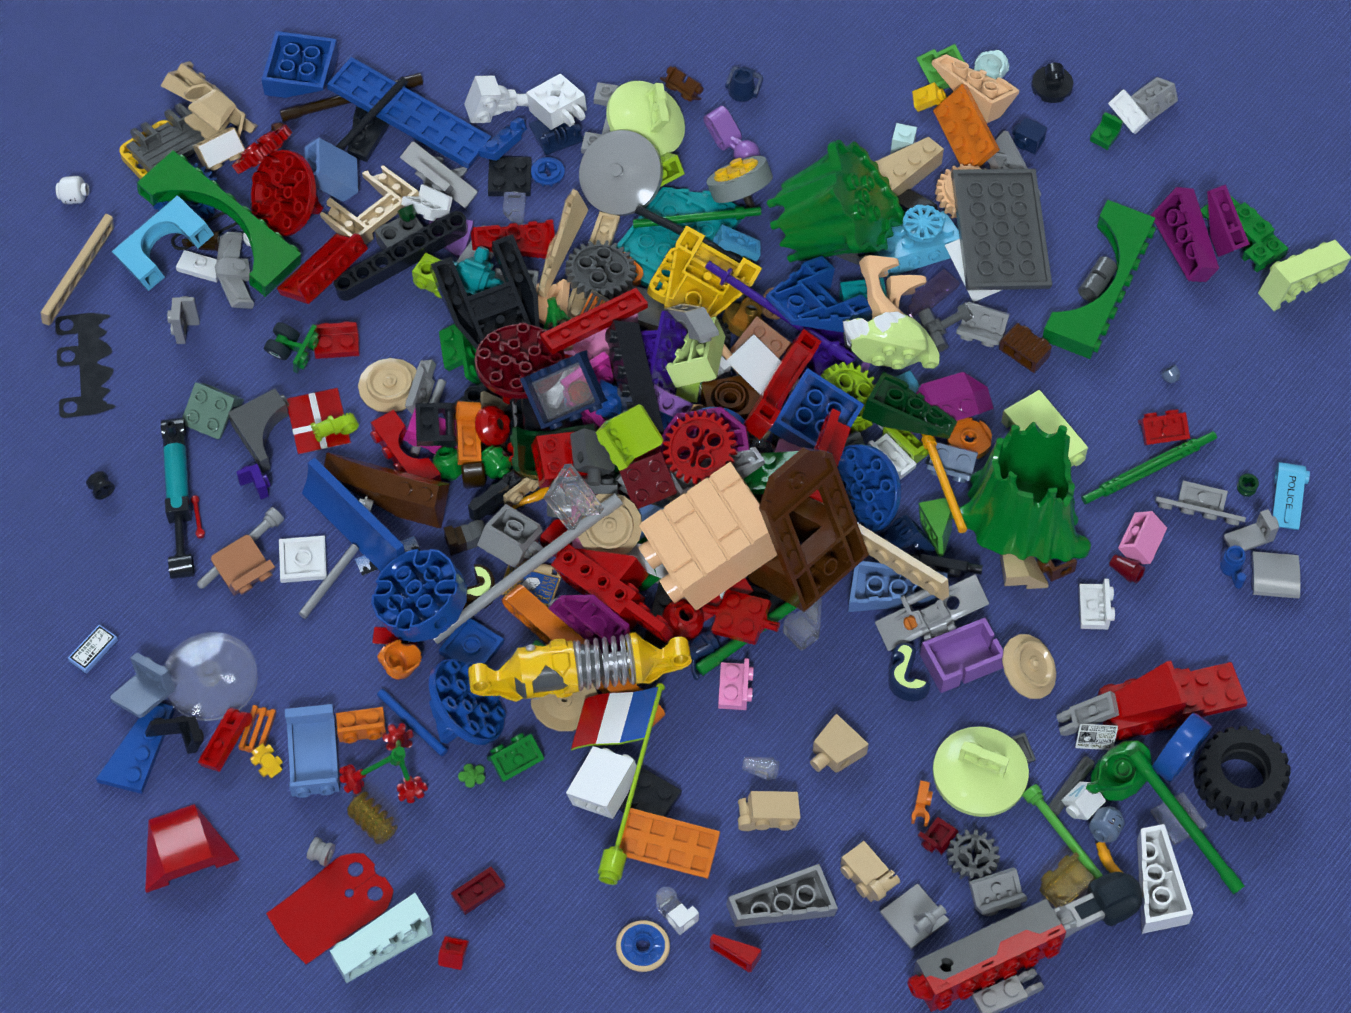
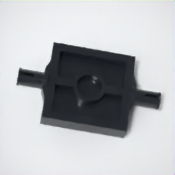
M907 553L935 571H945L947 576L959 578L960 574L964 575L968 572L982 574L983 565L925 554Z

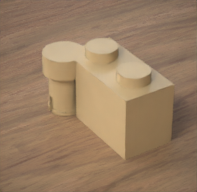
M751 791L747 803L746 798L738 800L740 813L738 829L741 831L766 830L769 828H779L786 831L795 828L800 820L798 792Z
M865 841L841 858L840 870L848 880L851 879L856 884L858 893L863 898L867 897L870 902L874 900L880 901L886 896V892L900 883L897 875L893 877L895 872L889 871L887 866Z

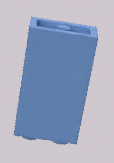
M333 705L285 709L290 769L289 787L292 797L306 798L312 794L331 795L334 792H340Z

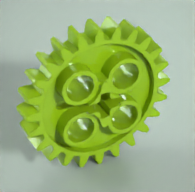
M845 362L839 365L834 364L820 375L865 405L875 387L872 384L874 376L868 378V370L862 373L861 366L859 365L854 368L852 362L848 365ZM865 405L850 428L851 434L856 431L862 432L872 426V422L862 418Z

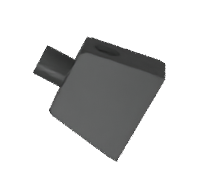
M584 428L570 434L574 469L587 473V485L599 486L601 485V476L613 472L615 465L610 460L606 448L599 443L596 431Z

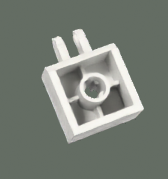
M562 74L527 92L529 111L550 130L563 123L568 124L569 127L575 125L574 117L580 121L585 119L584 112L587 110L585 94Z

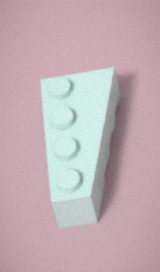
M414 893L348 939L337 943L330 950V953L345 982L352 981L433 935L430 916L416 893Z

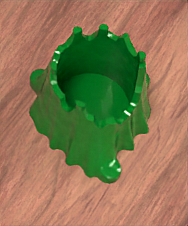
M841 140L830 142L827 146L828 153L784 181L781 184L783 189L774 198L767 200L769 208L775 206L785 208V211L777 220L770 222V227L772 230L780 228L784 232L785 237L779 243L780 247L797 251L787 256L790 263L812 260L820 256L825 258L843 254L875 253L880 250H887V238L894 236L892 227L903 225L905 214L899 204L898 196L890 188L888 177L881 175L877 162H873L868 152L859 146L857 142L854 141L847 146Z
M1032 422L1024 431H1019L1020 427L1018 425H1012L1010 432L1004 439H997L985 466L971 476L972 488L967 493L971 500L959 507L967 529L973 530L976 533L977 543L981 547L992 550L1000 555L1013 554L1020 560L1034 556L1042 563H1048L1050 559L1055 558L1068 562L1073 558L1081 559L1087 557L1090 552L1091 543L1089 539L1079 535L1075 530V525H1077L1079 519L1074 509L1075 500L1073 495L1075 485L1071 480V462L1068 457L1070 436L1066 434L1067 427L1060 425L1056 433L1047 434L1037 426L1036 422Z

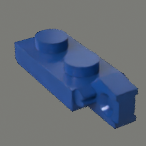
M517 117L511 121L510 126L500 130L494 138L478 151L480 157L495 161L501 158L522 139V133L527 130L524 119Z

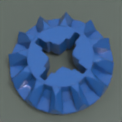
M544 157L538 159L531 167V177H533L535 183H540L543 187L545 185L552 187L555 183L560 184L561 179L564 178V166L555 158ZM545 168L551 173L549 177L545 173Z

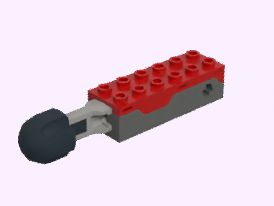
M1113 872L1091 881L1088 885V895L1065 906L1053 909L1046 898L916 960L913 976L907 981L909 990L915 998L925 1000L931 1012L936 1009L942 1011L959 998L965 1000L980 988L984 990L993 986L996 983L995 981L1001 978L1008 979L1013 977L1017 970L1021 968L1029 969L1034 967L1039 962L1038 960L1047 957V959L1053 958L1060 953L1064 939L1100 920L1112 927L1130 918L1138 912L1142 905L1143 894L1140 884L1130 874Z

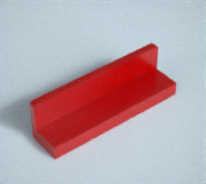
M832 408L823 422L814 449L832 453L838 466L850 427L838 422L841 412ZM818 489L809 496L823 503Z

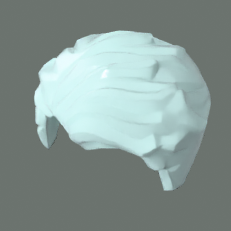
M1000 50L985 51L978 55L974 70H984L987 72L986 76L993 79L1003 78L1009 71V62L1005 54Z

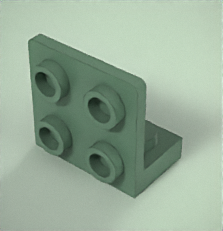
M195 382L183 414L185 426L215 439H221L229 419L228 412L232 411L233 407L242 406L244 399L206 383Z

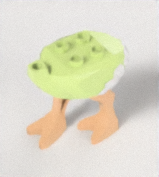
M873 255L862 258L859 264L867 285L868 304L872 309V320L866 321L863 318L843 321L844 333L852 352L863 362L874 366L892 367V369L896 370L903 369L917 362H921L924 368L934 369L937 367L940 354L934 341L915 319L904 314L899 309L900 297L915 294V288L927 283L926 277L922 275L890 276L886 280V297L881 288L879 278L888 276L889 269L899 266L898 259Z

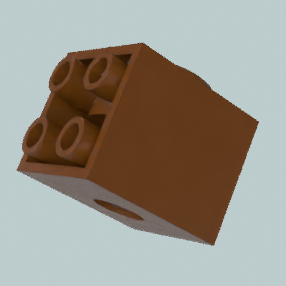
M741 375L701 383V405L705 406V408L723 407L732 410L744 420L747 419L760 397L759 393Z

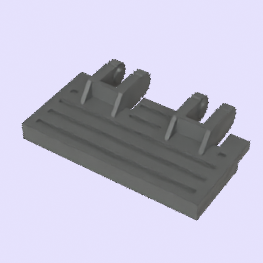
M181 103L175 105L176 112L180 115L181 119L172 110L168 109L164 111V115L169 122L156 129H153L147 122L141 124V128L147 137L136 128L130 130L132 138L140 147L132 141L126 145V148L147 172L154 168L171 151H175L178 155L181 154L186 158L196 153L193 145L205 140L201 136L200 131L192 129L185 123V117L192 114V112L188 111Z

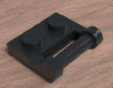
M415 403L417 446L456 447L458 444L454 426L456 405L454 403ZM438 413L445 415L446 435H439Z

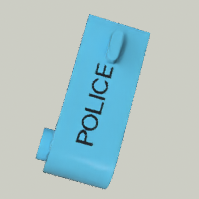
M1277 463L1275 471L1276 491L1272 516H1275L1278 520L1279 528L1299 530L1304 485L1308 484L1310 471H1306V466Z

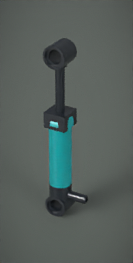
M184 417L161 420L166 488L165 512L168 522L174 523L176 554L168 556L169 573L171 579L195 576L192 554H185L184 522L192 521L188 490Z

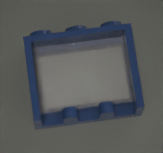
M587 350L520 379L541 429L549 427L550 430L563 425L562 420L569 418L570 422L583 417L581 412L589 410L590 413L603 408L601 403L608 401L589 361Z

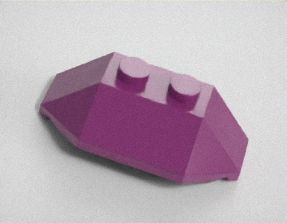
M965 372L923 383L916 392V394L921 393L925 397L924 400L931 406H938L956 421L994 409L988 387Z
M723 407L696 410L700 417L703 411H706L708 418L712 413H715L717 416L716 421L722 417L725 420L723 425L729 423L731 429L728 432H734L736 435L731 440H736L738 443L732 449H735L737 452L750 450L746 426ZM694 411L677 413L662 434L663 442L670 441L665 435L666 433L674 432L670 426L678 427L677 419L679 418L684 422L686 420V413L690 418H693ZM693 429L689 434V438H696L700 430ZM719 437L713 438L710 441V446L719 445L721 439ZM662 443V444L659 446V448H660V450H661V452H662V455H663V457H664V460H666V459L669 458L670 456H665V455L663 454V451H665V450H667V449H669V448L665 447V446L663 445V443ZM703 445L701 447L697 446L696 450H704L705 447ZM684 450L680 455V459H687L690 456V450Z
M594 595L559 596L548 608L585 640L588 639L591 645H593L594 638H597L601 653H603V637L607 638L609 652H612V636L616 637L617 649L621 651L620 635L622 634L625 637L627 633H630L629 624Z

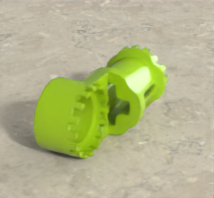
M346 413V416L343 414V416L336 419L330 415L328 419L317 424L311 423L312 431H315L313 434H316L315 438L318 442L333 433L335 435L339 433L343 435L351 434L359 427L353 413H349V415Z

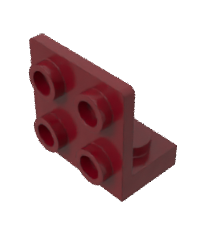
M659 446L635 458L627 468L619 470L630 500L637 509L677 493Z

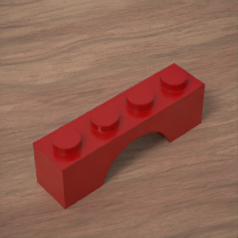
M394 410L371 422L372 431L370 435L376 444L380 443L386 459L393 461L395 470L441 481L440 472L429 458H412L401 450L406 427Z

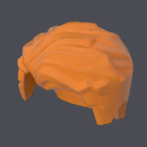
M396 640L391 644L383 646L377 658L386 673L392 678L399 680L409 677L419 666L422 656L421 651L416 645H406L401 640Z

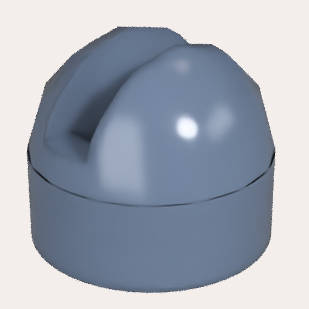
M1175 364L1164 370L1161 376L1166 382L1175 383L1180 379V371Z

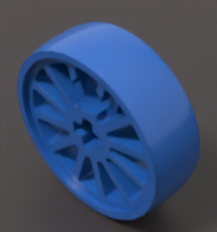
M1192 713L1173 735L1154 762V771L1165 780L1172 782L1197 752L1213 726L1200 715Z

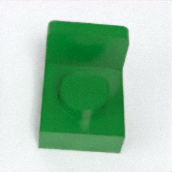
M1105 112L1101 123L1091 135L1090 141L1109 150L1120 135L1123 121Z

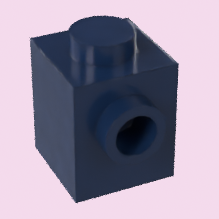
M1025 117L1021 124H1016L1012 134L1015 135V145L1035 155L1045 141L1047 127Z

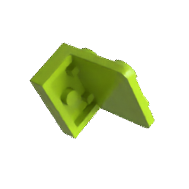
M640 404L605 421L595 432L599 443L606 448L610 460L620 471L627 468L635 458L660 446L664 441L648 413Z

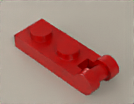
M229 708L198 763L202 767L220 772L244 728L251 724L252 715L248 712L243 711L240 713L237 709Z

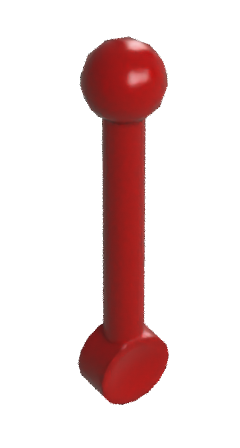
M194 495L190 501L194 505L197 524L195 534L197 538L202 539L205 536V532L201 526L198 507L199 497Z

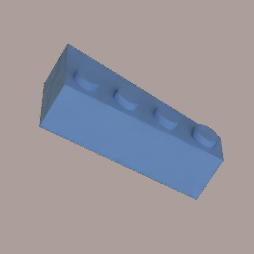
M862 561L854 568L848 612L903 608L904 605L900 597L904 595L907 597L923 588L913 584L901 574H897L885 564ZM938 572L947 578V573ZM931 595L911 606L933 605L939 598Z

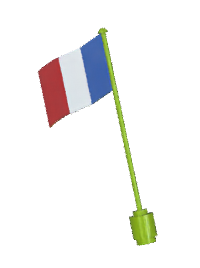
M658 683L655 688L636 692L604 693L585 698L571 750L587 746L617 745L644 739L615 847L611 846L603 851L599 865L598 879L605 884L616 885L618 880L622 878L627 855L623 853L620 844L662 690H665V685L662 683Z

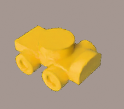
M263 743L251 751L253 756L250 758V761L254 766L258 764L262 766L258 770L262 777L268 775L270 778H273L283 770L280 767L283 762L279 756L274 757L272 755L274 749L269 744L265 746Z

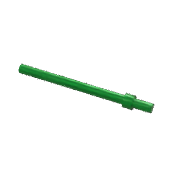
M742 206L735 207L733 210L664 216L663 218L676 224L730 218L741 220L745 219V217L761 215V207L744 208ZM646 218L633 220V228L660 226Z

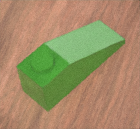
M945 498L919 503L920 523L935 547L938 556H944L952 531L953 519Z

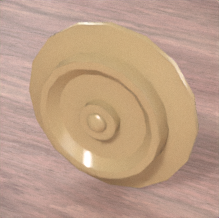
M388 358L378 360L369 365L360 376L358 383L360 397L368 407L377 412L403 411L406 409V399L408 398L417 370L413 365L401 359Z
M598 494L587 500L579 510L576 523L594 511L613 494ZM616 494L623 505L578 536L582 546L586 550L624 555L629 553L639 542L642 532L639 527L642 522L641 515L635 504L625 496Z
M1018 634L1009 639L1003 650L1002 662L1004 673L1011 686L1019 694L1029 699H1041L1050 694L1055 686L1057 673L1054 659L1048 648L1039 639L1029 634Z
M592 683L589 691L583 687L581 692L573 693L572 696L566 698H558L554 694H548L539 699H531V708L536 718L546 727L559 732L575 731L585 698L598 695Z

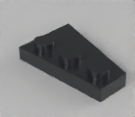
M356 106L352 128L368 113ZM375 117L348 145V154L367 162L390 124Z

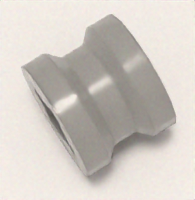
M315 837L308 849L307 859L311 861L317 860L320 865L326 867L333 857L335 844L330 842L326 844L321 838Z

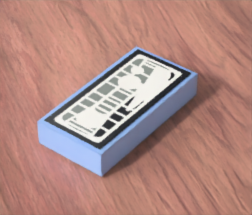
M98 625L68 657V660L87 674L118 639L107 629Z

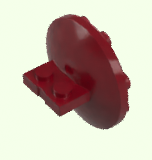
M527 323L508 325L489 333L481 341L475 354V369L480 381L492 392L508 398H528L520 379L564 360V350L553 355L541 341L540 334L548 331L546 329L528 325ZM563 372L536 383L540 393L543 394L555 386L562 377Z

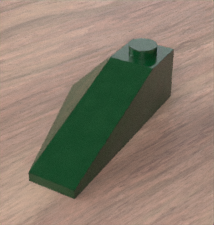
M885 372L881 374L866 402L862 415L863 419L882 427L950 438L957 424L954 418L938 406H931L924 400L925 397L921 393L916 394L908 388L909 384Z

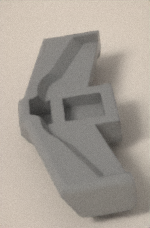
M226 232L220 237L217 262L215 264L216 277H218L232 308L253 309L254 302L251 300L243 282L249 281L250 269L248 259L239 258L243 234L239 232Z

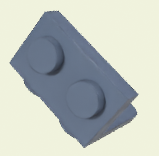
M135 653L130 659L136 675L114 692L110 698L116 705L142 718L174 692L175 687L171 679L172 674L166 666H160L150 657H144L139 653Z

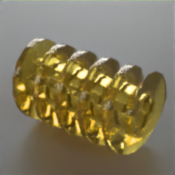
M367 791L362 792L348 806V816L354 819L357 825H361V829L367 832V835L373 838L376 844H383L398 829L397 825L392 826L395 818L389 817L386 819L388 811L380 812L382 808L380 804L373 807L375 799L370 798L366 801L369 793Z

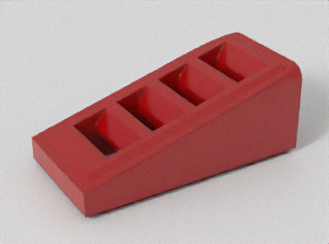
M712 934L710 937V948L747 972L751 973L761 959L762 950L715 934Z

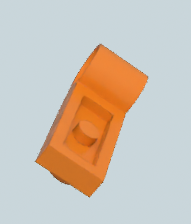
M457 401L456 437L458 443V465L475 464L482 461L481 440L475 429V417L481 409L480 402Z

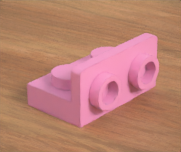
M745 658L744 664L721 662L718 709L746 710L747 702H752V688H748V681H753L754 667L749 666V658Z

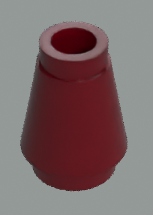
M1116 554L1109 563L1110 567L1130 583H1138L1145 572V567L1142 566L1141 562Z

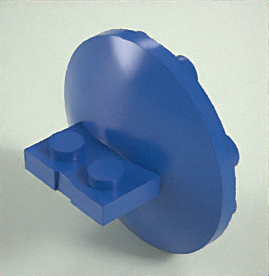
M864 444L844 447L837 468L857 523L877 533L890 524L898 511L901 500L899 475L892 461L879 449Z
M446 659L437 664L430 673L429 692L432 700L429 701L437 724L436 727L441 743L448 744L459 736L472 744L487 745L496 740L503 731L506 712L502 708L499 696H479L473 694L470 690L468 669L473 665L471 662L466 663L457 659Z

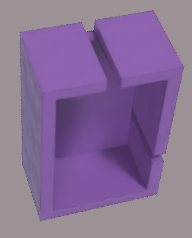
M986 618L922 642L920 656L940 693L960 686L961 680L965 684L1004 668L1002 662L1003 649L997 638L994 639L995 634Z

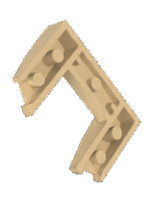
M383 165L381 166L382 174L371 176L367 170L362 175L384 197L358 217L329 198L326 203L331 209L328 214L321 212L320 216L337 234L348 238L355 233L359 234L367 245L374 239L372 233L398 214V210L405 207L401 205L403 196H419L418 190Z

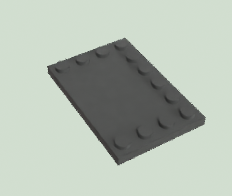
M1036 169L953 170L951 178L966 290L1050 289L1052 287V279Z

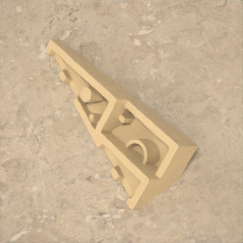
M190 61L181 63L176 71L168 72L161 84V87L186 99L184 95L186 89L203 83L208 84L213 89H217L226 96L215 85L205 80L203 73L199 72L197 74L192 69L194 65ZM196 98V99H186V100H188V101H190V102L193 103L194 101L198 100L199 98ZM244 117L242 129L253 133L258 125Z
M572 189L566 198L557 234L548 247L537 292L538 295L546 297L588 212V208L577 190Z
M1013 554L1000 555L1004 586L1026 585V589L1048 588V582L1034 556L1020 560Z

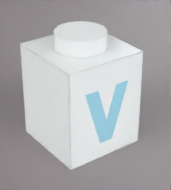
M1080 781L1061 800L1066 806V812L1074 819L1088 820L1106 802L1100 792L1092 795L1086 790L1087 783L1090 782Z

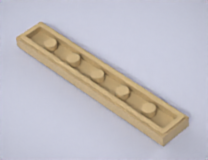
M104 215L42 309L41 318L43 324L48 326L52 324L113 231L114 223L112 216Z

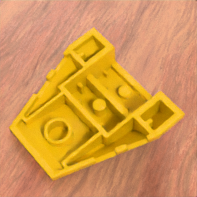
M686 225L675 244L664 308L683 303L704 307L710 317H717L743 293L728 283L721 286V279L705 269L706 264L711 261L726 272L730 268L733 269L732 276L750 288L762 268L744 257L738 263L703 243L705 235Z

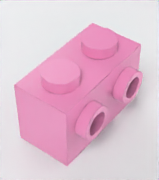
M1153 511L1136 512L1118 549L1128 559L1141 562L1142 564H1151L1167 527Z

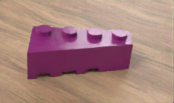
M1176 187L1155 209L1151 216L1155 217L1157 228L1188 281L1207 282L1219 269L1199 203L1193 188Z

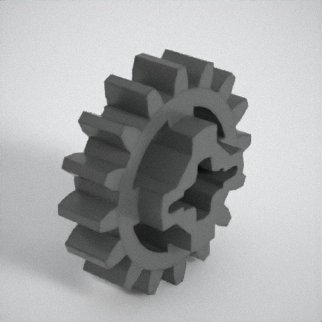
M976 829L971 835L968 830H965L964 837L956 834V841H950V849L947 850L946 855L950 858H948L947 864L954 865L952 873L960 872L959 879L962 880L965 876H968V880L972 881L973 877L979 879L983 875H991V871L997 870L998 865L996 863H999L1000 856L996 854L999 852V847H993L994 838L986 839V832L979 836ZM973 849H974V854H975V860H974V862H972V858H973V857H971V856H972L971 854H972V850H973Z

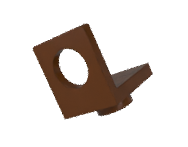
M1037 558L1042 573L1047 574L1051 582L1076 570V559L1055 567L1051 559L1048 563H1042Z

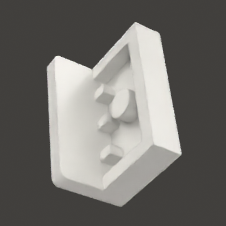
M422 184L419 196H403L401 205L406 207L413 204L416 214H422L426 220L435 221L436 218H442L449 214L452 197Z
M887 433L876 442L873 440L868 442L869 446H873L887 455L894 464L900 480L916 468L917 463Z
M1104 579L1103 584H1079L1080 629L1108 630L1110 622L1115 619V608L1111 607L1110 600L1113 601L1114 588L1110 587L1109 579Z

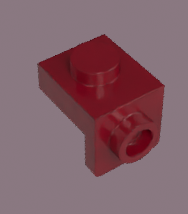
M937 817L924 834L920 831L918 837L922 841L921 846L930 853H933L935 850L942 855L949 846L950 841L958 834V830Z

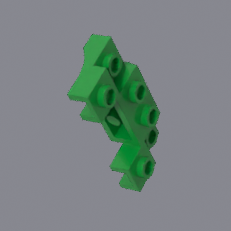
M1231 196L1250 244L1245 246L1247 250L1244 251L1242 259L1247 261L1250 258L1256 264L1254 271L1258 273L1269 264L1285 257L1288 247L1274 235L1275 229L1254 208L1245 202L1239 204ZM1207 204L1200 210L1203 218L1205 217L1209 221Z

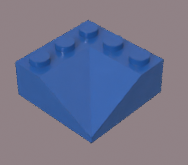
M275 31L261 79L264 95L287 98L323 91L335 70L338 60L337 39Z
M807 368L782 406L780 414L769 431L786 442L801 448L814 449L823 422L832 408L841 412L838 422L851 428L865 404Z

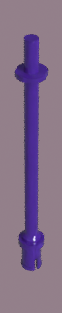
M711 261L706 264L705 269L721 279V286L728 283L790 324L764 296L733 277V269L730 268L726 272ZM791 325L800 332L805 329L822 341L820 345L827 349L830 357L834 356L840 361L845 362L846 365L851 362L853 363L857 355L843 347L838 340L831 342L810 327Z

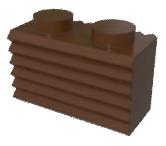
M1016 323L1001 339L999 350L1033 373H1036L1044 362L1049 359L1052 346L1046 339L1037 337L1028 327L1022 326L1019 323Z

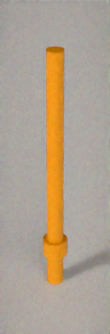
M922 434L921 441L924 448L928 450L958 532L964 533L967 531V527L938 454L935 437Z

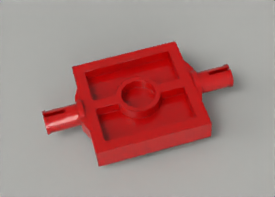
M727 589L719 606L705 604V607H703V613L715 615V621L711 628L712 633L715 635L756 645L764 629L778 632V628H780V622L768 620L767 614L771 602L767 599Z

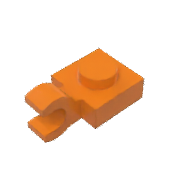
M920 780L915 810L911 816V824H915V820L919 816L924 818L925 827L929 824L930 815L926 811L925 805L930 806L933 792L928 791L930 782Z

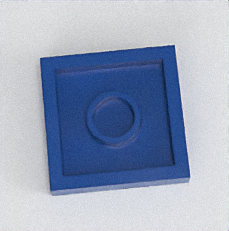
M470 618L455 629L439 649V654L447 659L487 665L504 644V638Z

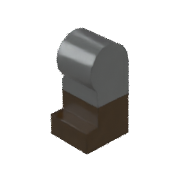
M476 520L468 525L465 524L455 528L451 525L443 528L445 541L451 556L479 547L477 544L485 527L484 521Z

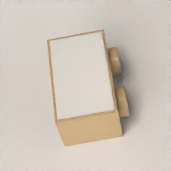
M229 127L193 145L202 167L205 166L206 169H211V171L222 167V162L228 159L231 162L240 158V153L245 150L234 127Z

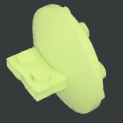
M627 82L619 86L609 98L606 115L610 132L627 130L638 133L655 146L660 156L665 153L672 154L679 147L685 134L684 117L676 101L664 90L663 83Z
M969 727L951 734L940 745L934 758L933 778L938 792L953 808L968 815L989 817L1006 812L1021 799L1028 783L1029 768L1022 749L1008 735L988 727Z

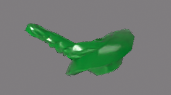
M1123 741L1109 749L1098 760L1091 773V783H1087L1086 790L1092 795L1100 792L1108 801H1122L1136 794L1147 780L1138 772L1128 758L1138 750H1141L1152 765L1150 750L1140 741Z

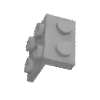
M967 302L974 318L967 322L962 319L956 334H959L961 339L973 341V339L982 341L981 344L987 347L999 345L1004 337L1010 314Z

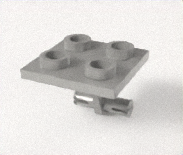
M916 884L880 911V914L910 949L916 947L949 922V919L944 915L947 913L942 905L937 906L919 884Z

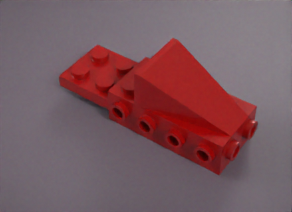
M570 544L557 553L556 559L551 566L565 583L579 593L596 596L627 622L631 630L638 623L666 644L675 637L673 635L674 630L668 625V622L658 614L655 617L644 603L645 598L638 593L639 586L649 574L636 557L578 549Z
M1167 661L1138 679H1129L1117 685H1104L1099 689L1097 695L1099 696L1109 691L1115 693L1119 715L1102 722L1103 725L1118 726L1115 741L1181 726L1192 713L1205 717L1243 708L1248 703L1232 662L1190 671L1189 668L1182 670L1180 668L1174 669L1172 661Z

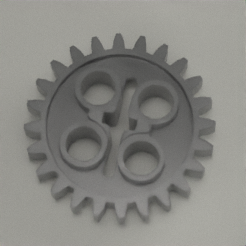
M597 240L596 244L593 245L591 241H588L587 247L580 244V250L574 248L573 254H569L565 269L567 282L571 283V289L577 288V294L584 292V298H587L590 292L594 290L604 297L608 296L611 300L614 294L620 296L621 291L626 293L628 292V287H632L636 274L634 258H630V252L624 253V247L617 249V243L609 246L608 240L604 244Z

